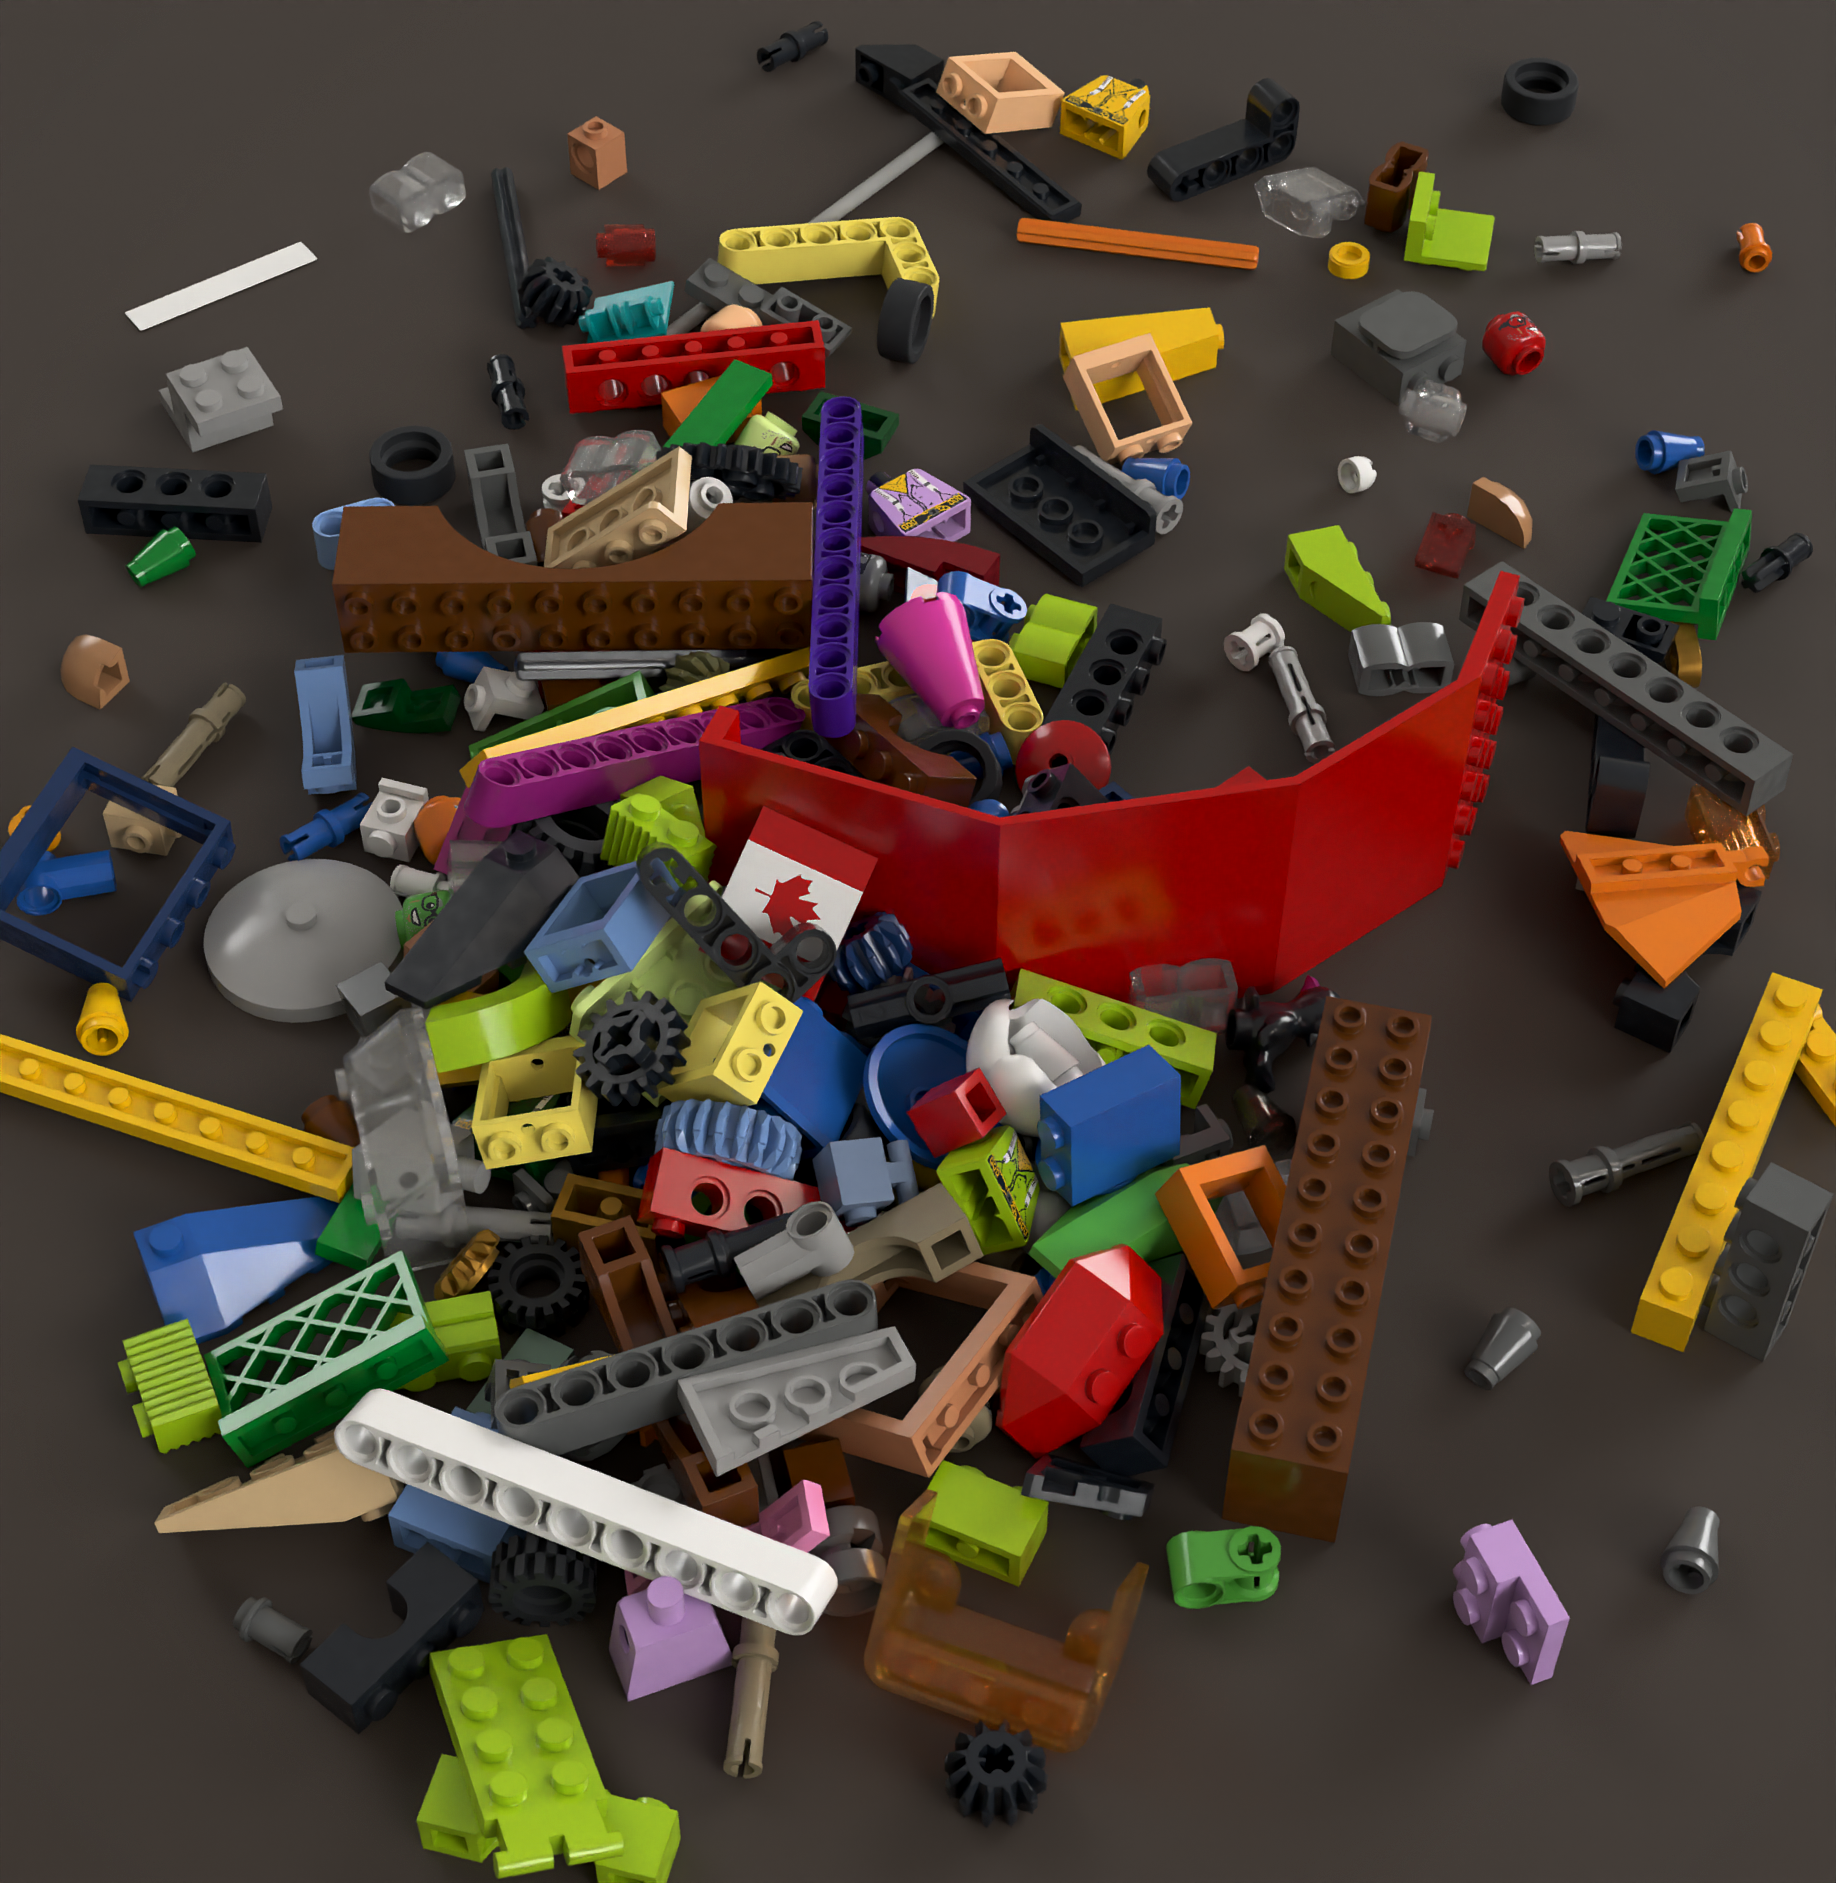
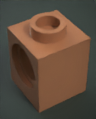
M596 116L567 134L572 175L600 190L627 173L625 135L623 131Z

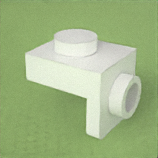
M489 667L482 668L474 684L469 685L464 697V706L466 711H468L474 730L482 732L486 730L495 713L528 720L541 714L544 710L535 681H521L517 679L515 672Z

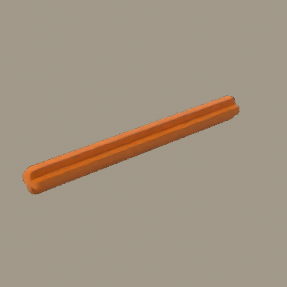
M1021 218L1017 225V241L1022 243L1245 270H1255L1259 259V247L1255 245Z

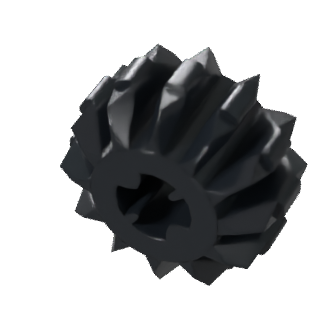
M548 256L544 260L535 259L533 264L529 265L520 281L518 289L519 295L523 298L522 304L533 310V316H540L545 320L546 324L552 321L562 328L566 324L575 325L579 316L585 313L593 292L587 286L589 281L586 277L580 276L577 273V268H570L564 260L559 263Z
M1005 1718L998 1726V1731H990L988 1726L980 1719L978 1724L975 1725V1737L959 1732L955 1738V1751L948 1752V1755L945 1757L944 1771L949 1776L946 1779L947 1795L952 1799H960L959 1811L962 1813L963 1818L979 1810L982 1812L981 1822L985 1828L993 1822L994 1815H1002L1003 1819L1012 1827L1017 1821V1809L1033 1814L1038 1804L1037 1794H1043L1047 1788L1048 1775L1043 1770L1046 1765V1755L1043 1747H1032L1033 1736L1030 1734L1029 1728L1012 1735L1010 1734V1724Z

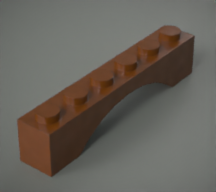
M631 1215L578 1233L582 1273L618 1352L628 1351L677 1335L678 1333L666 1305L651 1258ZM686 1413L651 1424L690 1508L742 1528L759 1522L758 1485L747 1462L716 1477Z

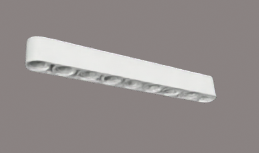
M380 1388L370 1390L336 1426L334 1432L337 1448L348 1460L355 1464L653 1581L662 1576L676 1578L682 1584L685 1594L786 1634L797 1636L811 1631L838 1587L837 1576L827 1562L814 1555L389 1390Z

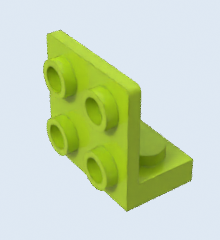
M1419 172L1410 215L1404 261L1417 262L1422 265L1433 264L1455 267L1465 271H1485L1495 217L1492 215L1438 208L1441 191L1433 190L1435 174Z

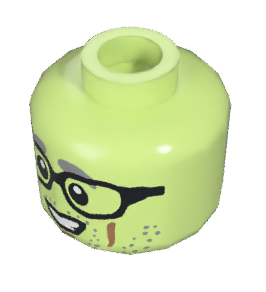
M769 411L765 417L753 415L734 443V445H745L761 449L763 454L791 455L796 454L799 449V442L794 437L797 430Z

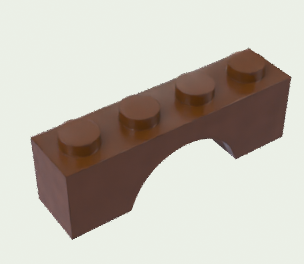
M857 693L856 724L854 729L842 737H823L870 781L968 808L977 778L953 757L924 750L898 737L897 732L903 715L880 695Z

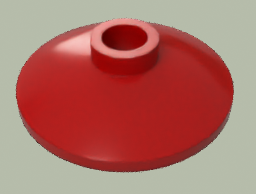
M1059 720L1044 724L1026 738L1018 752L1015 771L1021 792L1024 782L1028 777L1036 775L1041 770L1052 769L1053 761L1061 756L1066 757L1068 764L1072 763L1098 790L1108 785L1111 774V760L1108 749L1101 737L1090 727L1082 723Z

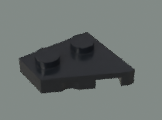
M1046 1453L1026 1472L1021 1495L1099 1509V1512L1106 1516L1120 1520H1132L1133 1516L1142 1517L1150 1507L1155 1484Z

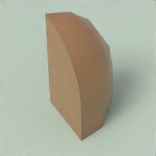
M1485 477L1473 482L1467 517L1525 549L1532 539L1533 520L1524 501L1511 489L1498 482L1490 481Z
M87 634L76 636L63 656L60 670L61 680L66 691L76 699L101 710L130 682L122 648L101 638Z

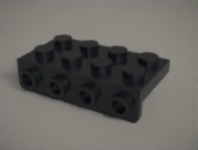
M1037 424L1030 429V444L963 482V494L967 495L972 503L1080 587H1084L1155 544L1157 515L1151 504L1142 500L1122 485L1118 479L1110 476L1087 456L1082 455L1062 440L1058 434L1053 433L1042 424Z

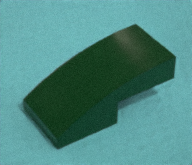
M404 678L364 684L351 717L356 725L383 731L401 733L451 731L461 696L454 684L416 691L410 689Z

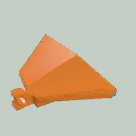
M1564 831L1560 835L1559 840L1604 930L1663 989L1740 919L1742 910L1736 879L1746 887L1764 886V874L1759 866L1753 865L1764 867L1768 866L1769 856L1763 846L1726 851L1721 842L1671 846L1573 831Z

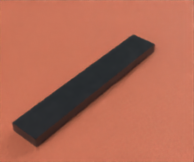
M930 78L898 91L897 103L1036 219L1066 223L1081 215L1082 204L998 134H984L936 93L938 85Z

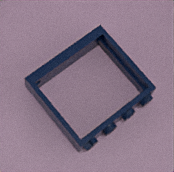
M72 746L0 851V939L92 984L109 983L118 990L119 997L131 1002L140 988L146 989L152 983L158 971V960L167 947L172 949L180 940L185 927L184 920L191 909H198L204 903L210 890V880L217 869H225L230 863L236 848V844L233 842L231 822ZM87 790L203 844L123 968L5 912Z

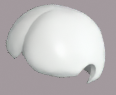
M1042 998L1033 999L1017 1009L1009 1010V1005L1014 1000L999 999L984 1009L974 1025L967 1047L966 1071L970 1072L980 1067L998 1100L1007 1112L999 1121L1003 1126L1009 1125L1014 1128L1016 1133L1021 1135L1039 1137L1037 1123L1040 1121V1095L1057 1087L1032 1058L1016 1054L1015 1048L1009 1040L1022 1028L1034 1021L1040 1029L1044 1030L1081 1062L1078 1068L1084 1075L1106 1064L1101 1056L1091 1047L1076 1023L1050 1002Z

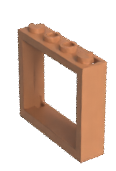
M972 1262L937 1283L920 1277L903 1276L888 1279L884 1284V1281L871 1286L875 1291L877 1313L898 1287L988 1309V1311L903 1420L858 1408L798 1438L805 1441L821 1442L839 1439L842 1452L930 1478L1001 1385L1005 1351L1043 1298V1293L1036 1277Z

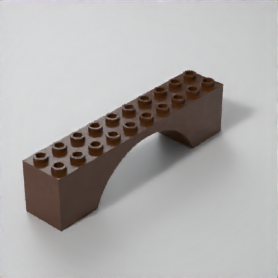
M718 503L711 515L699 527L662 550L615 565L579 569L533 566L492 554L459 534L447 522L438 506L343 507L332 587L344 652L810 647L814 576L813 503Z
M1326 996L1231 1447L1222 1512L1223 1520L1335 1543L1433 1015Z

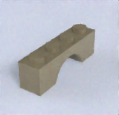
M940 1182L848 1233L847 1236L854 1247V1255L850 1263L840 1272L824 1277L813 1275L810 1272L761 1300H755L759 1307H763L850 1279L863 1281L870 1285V1287L884 1280L903 1276L920 1277L937 1283L984 1255L967 1216Z

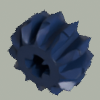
M877 912L872 916L864 915L860 920L849 923L837 949L835 963L828 971L832 981L837 982L841 991L855 994L864 989L871 990L880 983H887V980L893 975L901 973L902 967L909 964L913 958L911 953L914 949L909 941L910 936L904 925L898 922L894 914H887L886 912Z

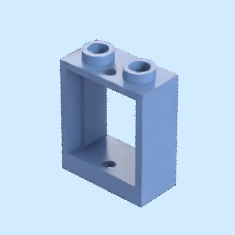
M658 857L652 860L650 865L654 873L650 879L653 880L660 875L677 892L679 886L664 863ZM636 861L579 878L524 950V953L551 993L559 992L631 972L671 915L645 888L637 875ZM673 894V895H670V896H667L666 898H667L669 901H671L672 898H673V896H674V894ZM588 959H592L595 964L590 963Z

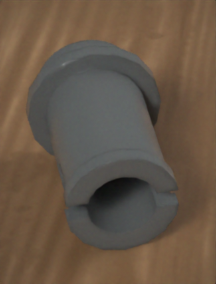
M254 1597L248 1598L237 1611L233 1621V1628L239 1631V1638L245 1642L255 1640L284 1657L291 1664L300 1660L312 1641L313 1636L311 1634L313 1630L301 1626L272 1608V1601L268 1598L263 1597L259 1600Z

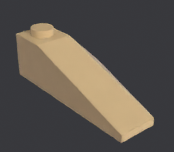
M335 1429L314 1438L316 1444L303 1452V1456L295 1460L293 1455L285 1456L283 1453L274 1456L250 1473L251 1480L241 1483L239 1476L224 1479L164 1507L154 1523L158 1533L345 1522L361 1516L363 1522L382 1517L391 1511L394 1506L393 1502H396L402 1493L404 1483L348 1460L335 1444Z

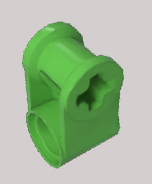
M1249 1526L1241 1529L1211 1532L1188 1531L1174 1536L1166 1545L1175 1603L1181 1607L1201 1609L1217 1604L1248 1601L1259 1602L1272 1596L1279 1586V1570L1277 1565L1281 1557V1545L1278 1538L1270 1530L1263 1527ZM1251 1541L1254 1542V1552H1248ZM1259 1576V1585L1255 1587L1254 1577Z

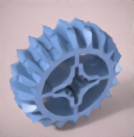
M692 1098L686 1101L678 1100L665 1106L661 1119H658L654 1139L656 1141L655 1154L665 1147L793 1181L795 1170H798L802 1154V1147H800L802 1134L797 1131L794 1125L790 1122H785L780 1116H771L765 1110L751 1109L747 1105L739 1106L728 1101L722 1103L710 1099L705 1101Z

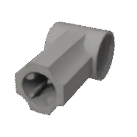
M817 1201L805 1204L795 1210L787 1221L786 1230L734 1257V1260L754 1298L759 1301L810 1272L819 1277L831 1276L840 1272L852 1260L854 1247L832 1207L828 1203Z

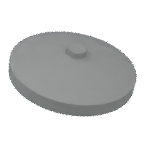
M303 859L268 867L235 885L225 894L212 911L204 933V953L210 976L220 993L233 1005L247 1013L264 1019L297 1023L319 1021L345 1014L346 1011L338 993L337 984L380 962L392 973L404 958V950H402L399 942L395 912L403 910L394 891L382 879L370 871L350 863L329 859Z

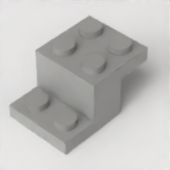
M248 347L229 351L221 356L196 364H189L181 369L166 373L168 387L159 390L163 407L192 453L273 426L272 413L283 410L280 394Z

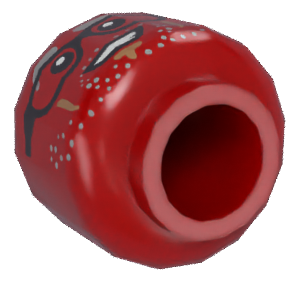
M1518 311L1500 314L1488 323L1482 339V349L1502 373L1507 375L1528 374L1536 369L1544 358L1546 339L1526 314Z

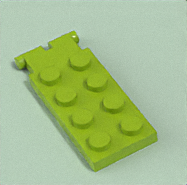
M548 1635L520 1637L512 1640L464 1646L430 1653L429 1671L483 1838L496 1837L501 1852L493 1853V1866L496 1878L501 1879L553 1869V1855L563 1853L568 1866L623 1856L624 1843L620 1830L607 1832L603 1818L607 1817L608 1797Z

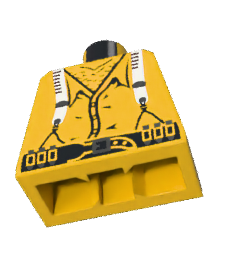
M1104 75L1061 100L1060 134L1121 160L1124 159L1148 125L1150 95L1146 83L1138 78L1125 83Z

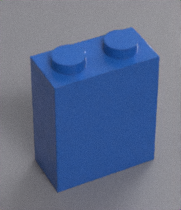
M1147 1045L1040 1095V1121L1037 1123V1130L1041 1139V1161L1038 1163V1170L1044 1184L1052 1191L1057 1190L1073 1207L1180 1155L1181 1075L1150 1045Z

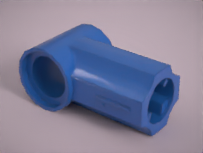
M110 849L56 858L54 854L46 851L16 894L17 906L26 914L40 916L57 910L62 900L116 891V877Z

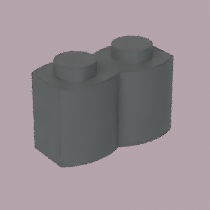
M1415 622L1396 628L1391 625L1372 624L1358 627L1352 630L1348 657L1358 693L1368 696H1387L1403 690L1416 694L1433 693L1451 683L1455 664L1442 625L1432 622Z

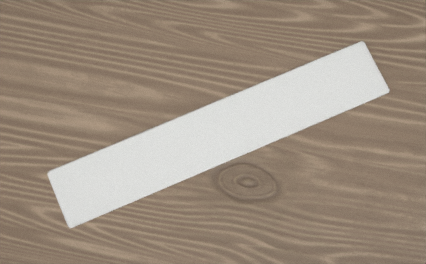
M298 242L129 310L125 314L140 331H143L317 260V257L302 242Z

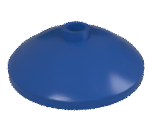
M926 1024L904 1025L887 1033L869 1053L863 1074L865 1098L873 1119L890 1142L908 1140L912 1160L937 1170L949 1152L934 1158L924 1140L917 1134L907 1111L931 1088L967 1073L966 1053L968 1042L940 1027ZM998 1122L993 1128L1000 1127L1003 1125L1000 1122Z

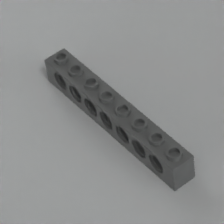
M1499 562L1464 584L1459 620L1474 631H1477L1500 571L1520 575L1516 596L1525 598L1517 628L1510 627L1512 634L1517 635L1513 657L1743 815L1748 816L1785 790L1793 758L1791 752L1505 562Z

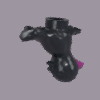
M1310 975L1306 976L1304 985L1296 997L1287 1003L1260 1002V996L1254 986L1246 988L1244 997L1240 998L1236 1009L1232 1008L1229 1011L1225 1026L1227 1048L1229 1050H1242L1245 1052L1243 1062L1247 1069L1244 1082L1246 1087L1253 1088L1263 1095H1267L1275 1090L1272 1074L1274 1059L1285 1052L1296 1037L1304 1039L1309 1048L1314 1043H1317L1326 996L1341 998L1335 991L1320 986L1317 979Z

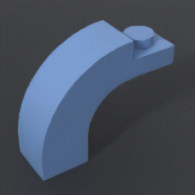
M344 655L296 660L294 673L303 738L301 769L303 787L308 790V795L357 789L356 759Z

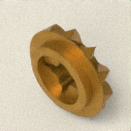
M489 1229L480 1231L476 1236L472 1237L440 1275V1279L434 1285V1298L441 1300L467 1295L497 1258L499 1250L495 1247L500 1237Z

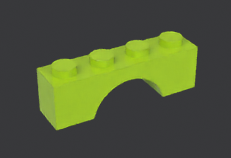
M442 1754L416 1820L422 1846L424 1849L482 1863L499 1845L497 1838H483L458 1758ZM605 1789L608 1797L607 1817H604L603 1821L607 1832L620 1830L624 1843V1855L593 1861L596 1867L598 1883H667L681 1840L678 1811L670 1809L665 1803L654 1798L641 1797L635 1801L611 1795Z

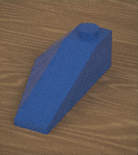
M317 1196L188 1213L134 1231L133 1234L142 1265L164 1325L166 1326L188 1318L197 1345L218 1338L242 1325V1317L264 1301L271 1305L285 1295L284 1288L305 1273L316 1274L334 1262L315 1255L318 1238L340 1203Z

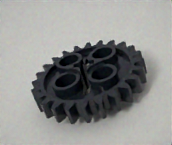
M700 442V444L683 443V446H680L692 456L690 482L703 477L716 478L729 488L733 500H739L740 498H746L751 501H772L774 498L785 500L786 497H795V494H800L803 468L799 467L798 463L790 462V458H777L776 453L763 454L761 449L745 445L726 446L718 443L717 446H711ZM670 444V448L661 447V451L656 453V460L679 447V445Z

